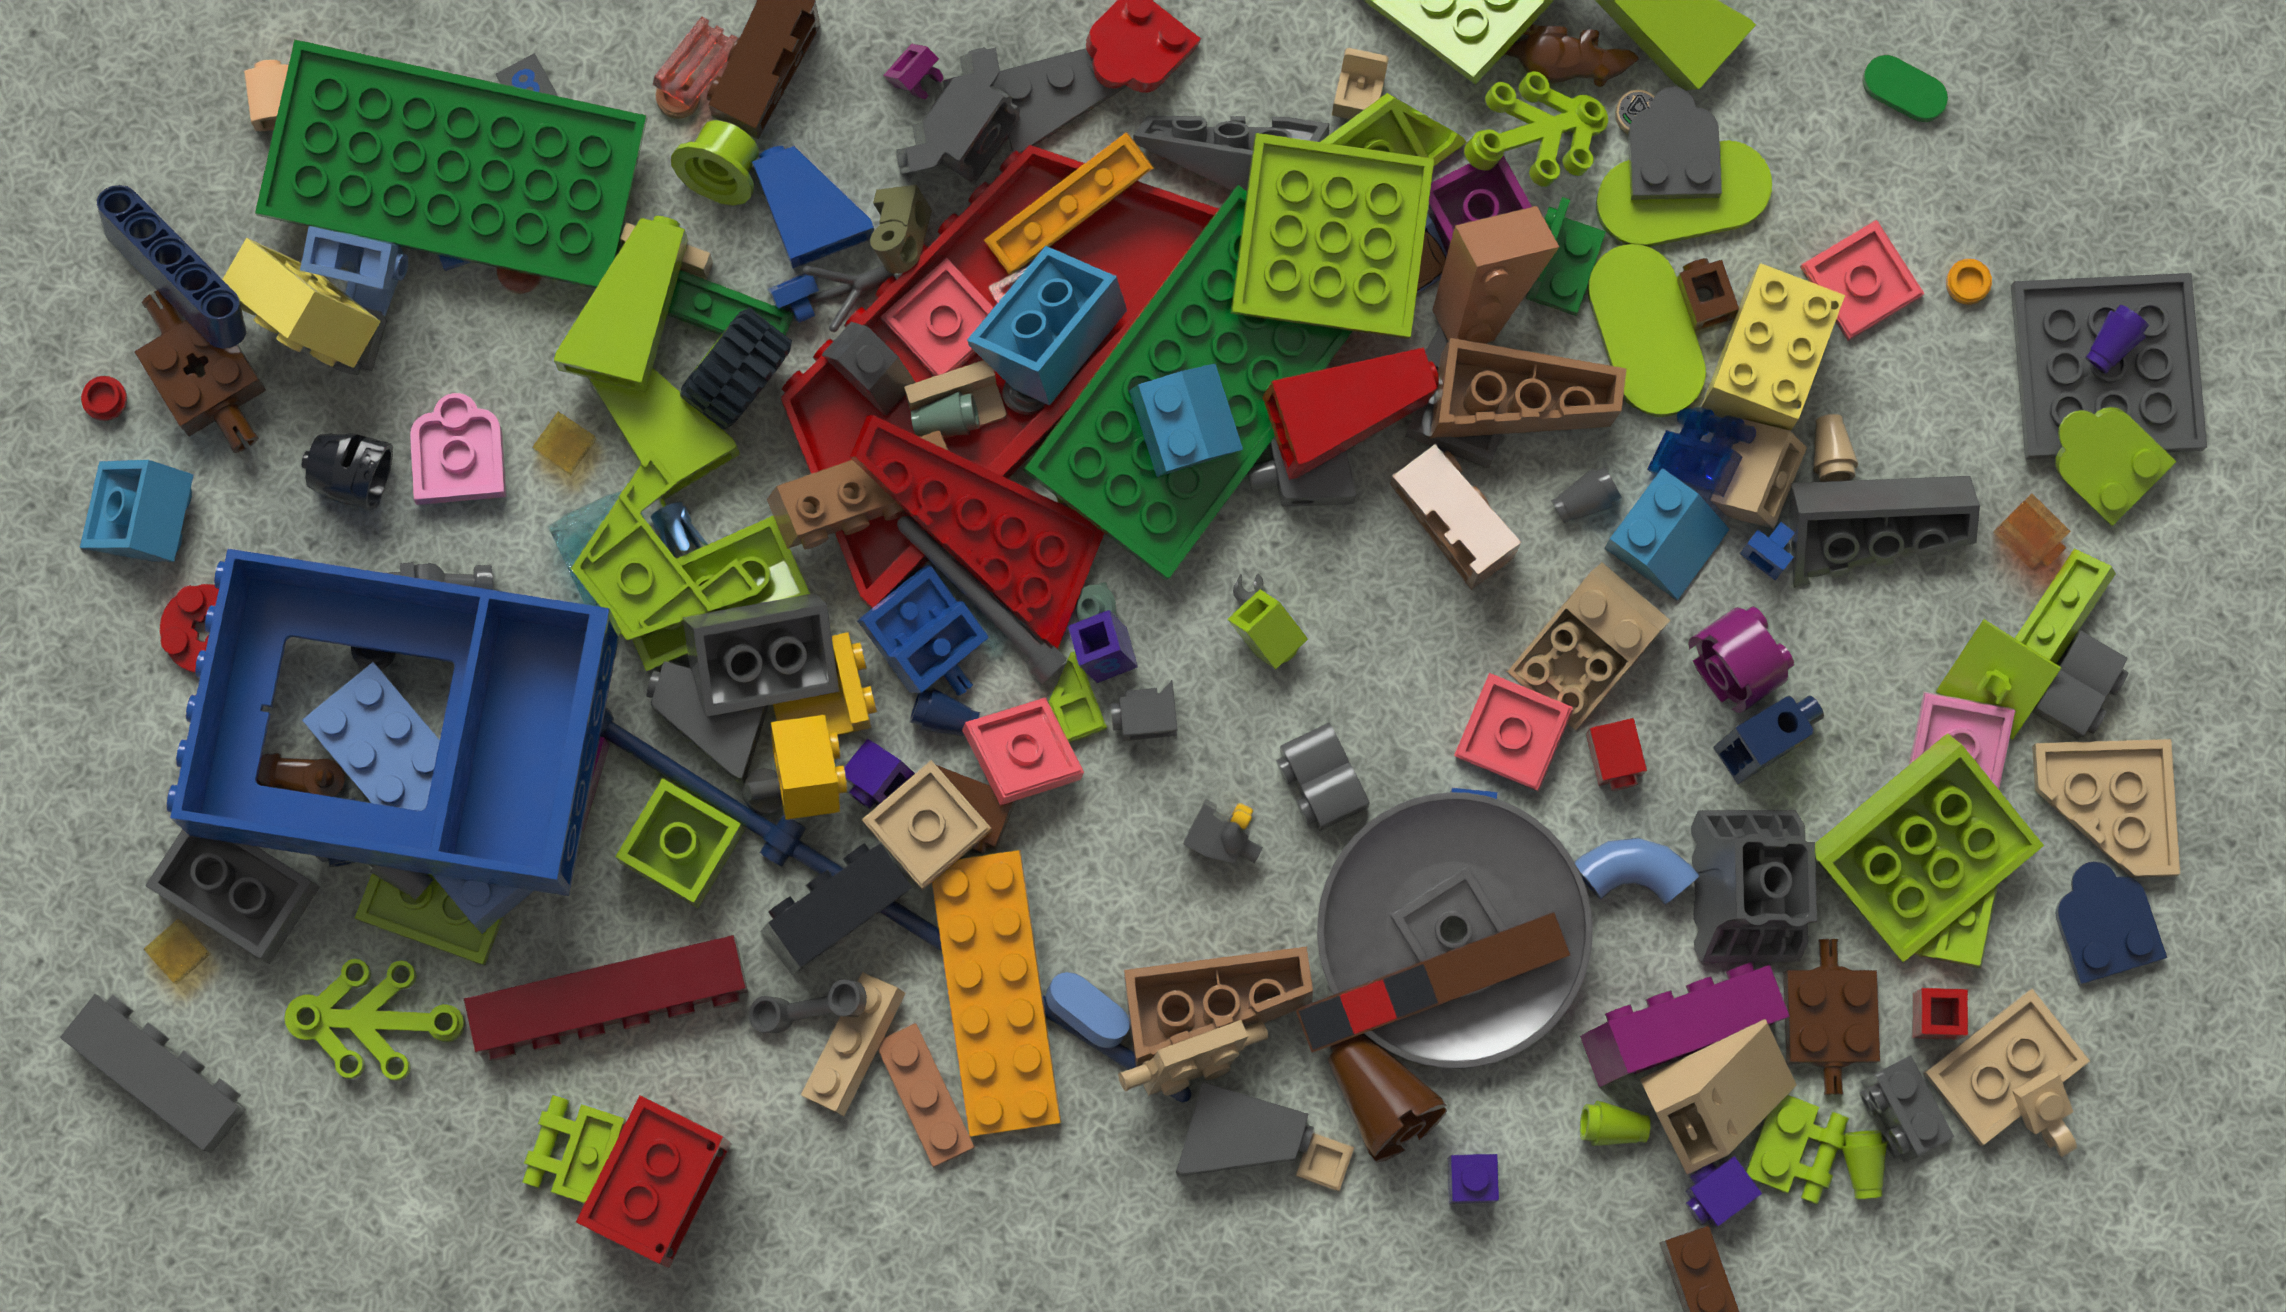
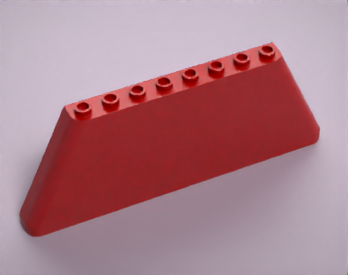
M1029 145L1022 153L1017 150L1012 152L999 168L1002 173L991 184L985 181L977 187L968 199L971 205L960 216L956 213L950 215L937 231L940 236L929 247L923 244L918 262L911 269L903 272L898 279L895 276L889 277L877 290L875 295L878 299L867 310L863 307L856 310L846 321L844 327L846 328L850 322H854L870 328L900 358L916 383L934 377L882 322L880 316L946 258L994 308L1031 262L1010 276L984 239L1085 163ZM1137 181L1050 246L1054 250L1117 276L1127 312L1050 405L1045 404L1040 411L1034 414H1019L1007 406L1003 399V387L1006 381L994 370L996 384L1006 410V418L982 426L979 429L970 430L969 435H955L943 439L948 451L1009 479L1043 444L1219 208ZM832 339L827 340L813 356L816 362L805 373L799 370L786 381L782 387L784 394L780 397L811 474L852 460L850 455L867 415H874L915 435L911 420V410L906 395L887 416L883 415L822 356L824 351L832 344ZM976 353L960 368L983 361V359ZM884 516L869 520L870 525L850 535H845L843 530L835 532L860 598L870 609L907 581L929 561L899 531L897 523L901 517L890 521H885Z

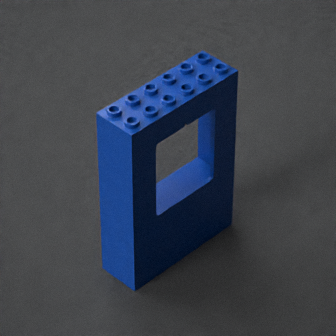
M227 549L225 562L220 561L215 572V588L219 589L216 605H211L206 614L205 631L209 633L206 650H200L196 661L195 673L196 677L200 678L197 694L191 695L187 703L186 721L190 722L187 740L182 739L177 750L176 764L177 767H181L178 783L170 787L167 797V811L171 812L170 818L189 836L569 896L621 631L610 608ZM289 638H302L454 663L455 667L427 806L424 810L417 811L258 785L257 778L271 716L269 712L262 710L263 706L273 707L284 649Z

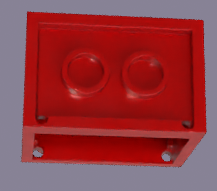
M639 1095L576 1223L658 1264L670 1268L732 1143L724 1136ZM719 1148L723 1149L724 1152L721 1157L716 1156ZM669 1248L673 1250L671 1257L666 1256Z

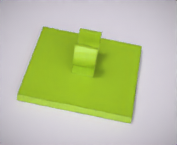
M1983 619L1936 692L1944 696L2013 708L2015 714L2010 733V739L2013 740L2061 670V667Z

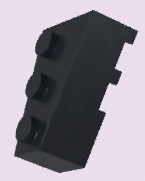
M865 843L843 858L847 867L834 876L827 869L805 885L810 891L809 894L796 903L789 896L768 911L773 919L760 932L791 975H794L803 966L824 951L830 949L838 941L877 915L912 888L881 843L872 849H869Z

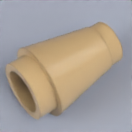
M1829 414L1817 418L1814 472L1819 474L1820 482L1852 480L1855 477V468L1858 466V461L1843 424L1842 416Z

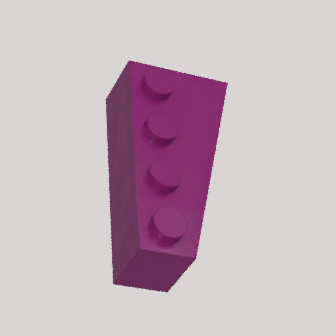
M1747 963L1726 971L1728 980L1714 984L1710 976L1686 985L1688 994L1674 998L1670 990L1646 999L1648 1007L1633 1012L1630 1004L1606 1013V1023L1580 1036L1598 1086L1602 1087L1613 1083L1632 1072L1638 1074L1670 1061L1672 1058L1676 1057V1059L1693 1054L1761 1020L1766 1019L1770 1026L1790 1017L1771 966L1768 965L1754 970L1752 963Z

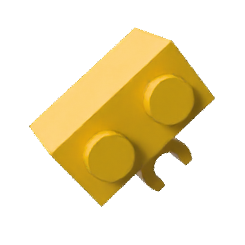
M825 715L771 722L773 756L785 820L840 812L839 794L847 793L846 776L843 765L835 766L834 760L840 759L837 732L828 733Z

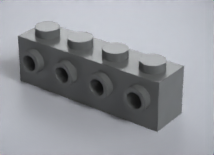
M94 994L60 1038L203 1151L212 1153L246 1111L242 1105L236 1102L241 1094L221 1078L213 1084L201 1074L205 1066L185 1050L179 1056L165 1046L170 1038L148 1022L143 1028L129 1018L134 1010L118 997L112 994L106 1000Z

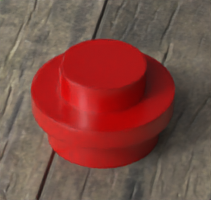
M99 376L93 378L85 385L81 394V403L86 413L92 418L99 421H109L115 419L124 411L127 404V393L124 386L117 379L110 376Z

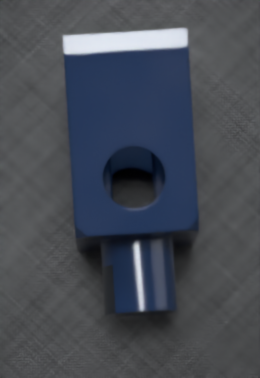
M1788 695L1735 727L1713 748L1737 785L1800 746L1814 734L1812 725L1824 718L1823 709L1819 702L1810 695L1798 703Z

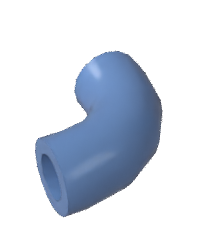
M1640 838L1607 841L1575 861L1583 882L1599 899H1602L1611 890L1622 884L1636 883L1648 887L1666 905L1700 876L1689 863L1669 847Z

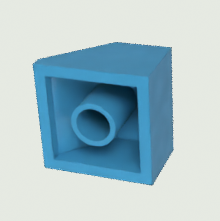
M1216 364L1173 373L1138 384L1129 391L1157 477L1243 450Z
M151 460L99 461L80 548L151 562H174L176 552L182 543L181 530L186 509L192 498L191 485L194 474Z
M1661 468L1610 537L1605 549L1677 601L1730 529L1697 492Z

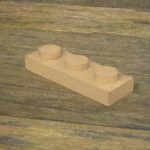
M862 972L858 980L865 988L867 995L864 1012L859 1017L840 1016L801 1093V1096L842 1116H845L906 994L901 989Z

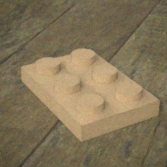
M2030 989L1923 1074L1978 1144L1983 1146L2021 1116L2012 1092L2013 1090L2049 1069L2059 1074L2063 1083L2090 1062V1060L2035 991Z

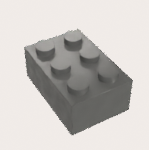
M183 829L145 885L268 964L272 962L320 888L317 884L257 846L189 836Z

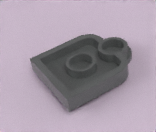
M1667 87L1660 90L1653 98L1651 109L1639 112L1633 118L1628 130L1631 200L1720 198L1722 194L1719 126L1716 118L1709 111L1696 108L1693 97L1686 90L1679 87Z

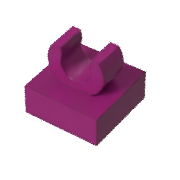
M913 43L883 75L895 88L909 91L913 96L921 99H926L929 96L921 87V79L928 74L931 79L940 83L944 79L941 71L932 67L939 58L927 46Z

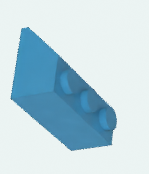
M1045 246L967 339L968 345L1014 390L1050 405L1127 312L1117 276Z

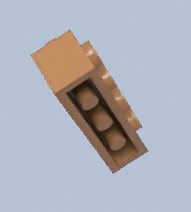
M939 430L921 436V438L948 450ZM853 460L778 485L767 498L787 549L800 544L803 545L804 549H810L829 540V534L843 530L845 535H850L870 525L869 520L884 516L885 521H890L907 514Z

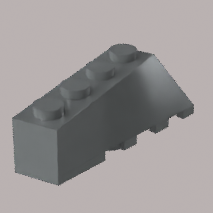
M1971 476L1791 483L1789 526L1795 532L1790 539L1791 555L1794 556L1792 559L1794 588L1810 584L1809 577H1818L1831 573V577L1836 578L1850 574V568L1876 562L1877 567L1893 564L1894 559L1899 556L1916 553L1918 557L1977 543L1980 504Z

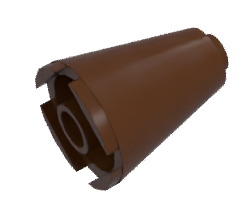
M1364 1033L1330 1046L1332 1051L1328 1058L1330 1068L1369 1155L1377 1163L1387 1161L1404 1152L1405 1149L1401 1144L1409 1141L1416 1135L1419 1140L1422 1139L1446 1115L1447 1109L1445 1107L1447 1105L1444 1103L1443 1098Z

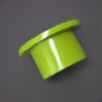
M713 120L707 122L702 127L695 142L678 145L671 155V166L677 177L697 194L720 204L732 206L745 204L754 192V182L749 172L753 166L752 161H755L759 156V148L755 141L739 127L725 121Z

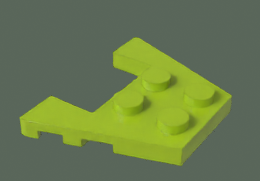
M652 451L645 456L640 467L630 482L627 483L619 498L571 567L573 573L599 606L610 608L621 629V634L627 641L683 622V617L708 613L751 598L762 592L737 558L698 587L643 518L641 512L677 485V482Z

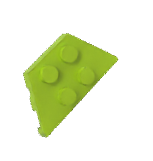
M1389 93L1383 95L1321 141L1322 143L1434 159V166L1467 143L1464 137Z

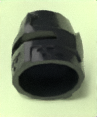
M354 433L320 434L314 439L310 451H306L302 458L301 465L302 468L306 469L305 479L307 487L336 502L372 511L380 503L390 474L393 445Z

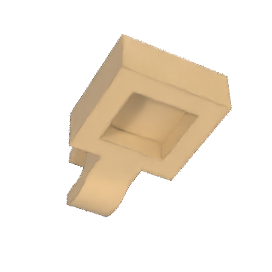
M2049 1069L2012 1091L2028 1130L2035 1135L2041 1132L2049 1148L2056 1146L2057 1152L2061 1157L2077 1149L2072 1133L2062 1120L2073 1113V1109L2059 1074Z

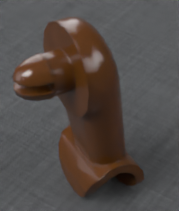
M279 753L264 754L262 756L257 783L260 786L329 797L336 796L342 790L345 782L341 766L333 760L281 758Z

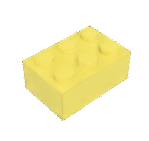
M246 238L222 279L239 297L242 310L251 315L256 314L253 320L265 329L276 334L279 332L276 339L287 347L300 352L303 346L311 349L309 353L313 357L333 367L336 361H339L354 368L381 321L322 275L300 271L301 262Z

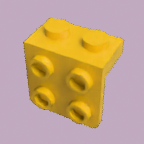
M849 632L833 635L832 643L839 692L773 704L776 720L782 721L825 715L828 733L837 732L838 736L872 728L869 714L876 713L877 709L871 686L862 688L858 671L867 669L861 643L852 644Z

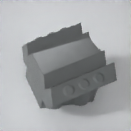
M985 47L969 51L966 55L960 56L962 76L943 80V91L921 123L912 125L916 145L896 150L900 174L944 165L970 182L978 181L1020 120V108L1011 103L1012 97L994 86L1000 73L996 47L986 49Z
M1698 810L1691 825V834L1697 843L1692 855V866L1700 875L1695 880L1693 920L1698 926L1699 931L1694 940V950L1701 962H1800L1808 944V923L1817 922L1815 842L1806 841L1805 825L1797 811Z

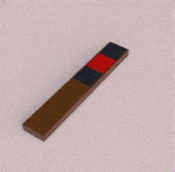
M1554 912L1296 1008L1295 1010L1311 1052H1315L1570 956V952Z

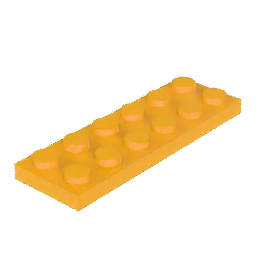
M1021 850L958 859L932 882L969 1136L1061 1123Z

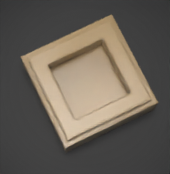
M1312 1133L1307 1153H1303L1296 1177L1339 1192L1354 1147Z

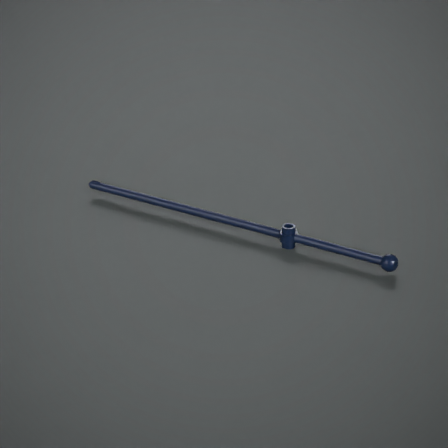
M607 707L605 708L601 737L609 740L762 837L766 843L759 853L783 867L790 856L818 874L828 869L832 876L844 869L800 840L807 829L805 826L794 819L785 820V814H783L777 825L770 822L614 723L611 711ZM896 901L880 912L942 952L939 928ZM1043 995L1045 1015L1048 1020L1127 1070L1136 1067L1133 1051L1122 1044L1111 1048H1104L1093 1044L1056 1015L1047 1005L1046 997ZM1186 1087L1169 1096L1184 1103L1191 1099L1192 1094L1189 1087Z

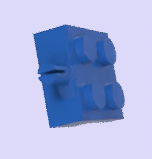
M931 565L921 568L857 620L909 693H922L941 676L946 678L957 696L962 695L967 691L966 689H970L973 686L972 682L969 681L958 666V663L987 640L989 636L963 601H956Z

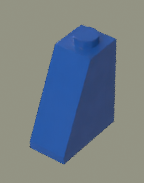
M784 146L769 148L759 155L760 159L752 161L757 179L793 269L870 240L874 231L871 219L795 146L787 149Z

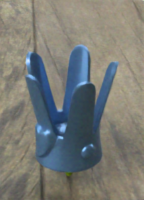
M660 499L662 508L654 512L650 518L654 523V528L659 531L662 542L674 557L675 544L682 551L689 549L688 540L698 549L702 547L699 541L704 545H708L691 524L690 515L682 502L666 505L664 499Z

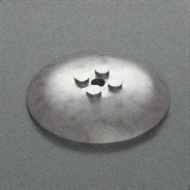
M1458 792L1430 794L1413 798L1382 812L1360 829L1343 848L1330 870L1320 898L1317 916L1319 956L1323 972L1334 995L1554 912L1570 956L1364 1033L1388 1051L1424 1065L1444 1068L1481 1066L1508 1058L1528 1048L1553 1028L1566 1013L1581 987L1590 960L1593 932L1591 906L1582 876L1571 855L1556 836L1536 818L1518 807L1485 795ZM1450 916L1461 918L1466 925V934L1457 943L1447 942L1440 933L1442 922Z

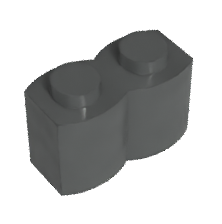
M2082 631L2077 632L2057 663L2061 670L2032 713L2077 739L2084 736L2087 731L2094 734L2107 712L2101 708L2108 693L2116 695L2129 672L2123 669L2128 658Z
M1330 722L1280 746L1282 757L1277 759L1276 763L1287 784L1295 781L1302 795V798L1296 800V803L1307 825L1315 822L1319 831H1322L1369 808L1370 802Z

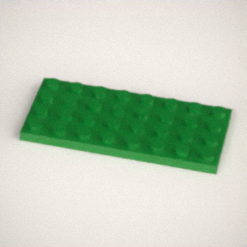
M294 39L255 214L260 217L297 225L313 226L387 241L399 245V247L596 289L618 254L620 237L624 227L647 116Z
M1239 185L1233 189L1022 470L1165 580L1171 577L1275 437L1263 400V396L1270 383L1274 380L1325 369L1353 332L1350 330L1231 314L1247 191ZM1216 364L1243 450L1157 477L1129 391L1144 382L1180 371Z

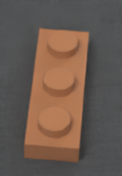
M914 1023L883 1038L878 1051L933 1168L974 1149L971 1138L917 1024Z

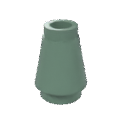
M961 391L922 406L919 409L911 410L912 426L916 436L927 435L938 430L942 436L969 435L970 430L980 428L978 409L972 393L962 395Z

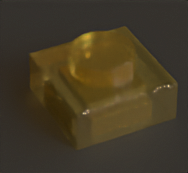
M558 411L532 448L536 453L571 476L597 439L593 434Z
M179 918L144 948L145 952L175 984H178L211 955L209 950Z

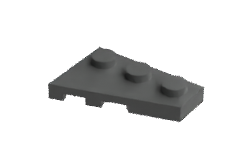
M1086 48L1000 71L994 86L1011 96V103L1020 108V120L1008 136L1012 152L1017 150L1022 153L1029 145L1034 146L1045 138H1049L1077 117L1089 112L1126 88L1127 85L1113 89L1100 84L1094 75L1092 67L1093 58L1088 54Z

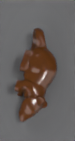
M1532 24L1522 34L1528 35L1526 40L1515 42L1505 53V55L1518 58L1527 73L1539 72L1547 78L1549 83L1564 82L1576 77L1593 78L1594 84L1598 87L1604 86L1607 80L1622 74L1639 60V57L1634 52L1627 49H1603L1598 47L1600 35L1598 30H1583L1579 34V39L1567 36L1568 29L1566 27L1538 26L1536 24Z

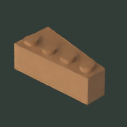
M1450 338L1440 356L1439 384L1435 394L1430 439L1435 437H1466L1611 427L1622 411L1627 368Z
M1307 946L1124 970L1136 1067L1143 1065L1145 1061H1150L1155 1056L1157 1050L1239 1020H1242L1244 1027L1259 1021L1266 1023L1294 1012L1296 1008L1312 1003L1313 998Z

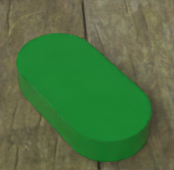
M1891 55L1878 56L1869 62L1863 73L1862 82L1864 89L1872 98L1915 121H1933L1942 114L1947 105V90L1938 79Z

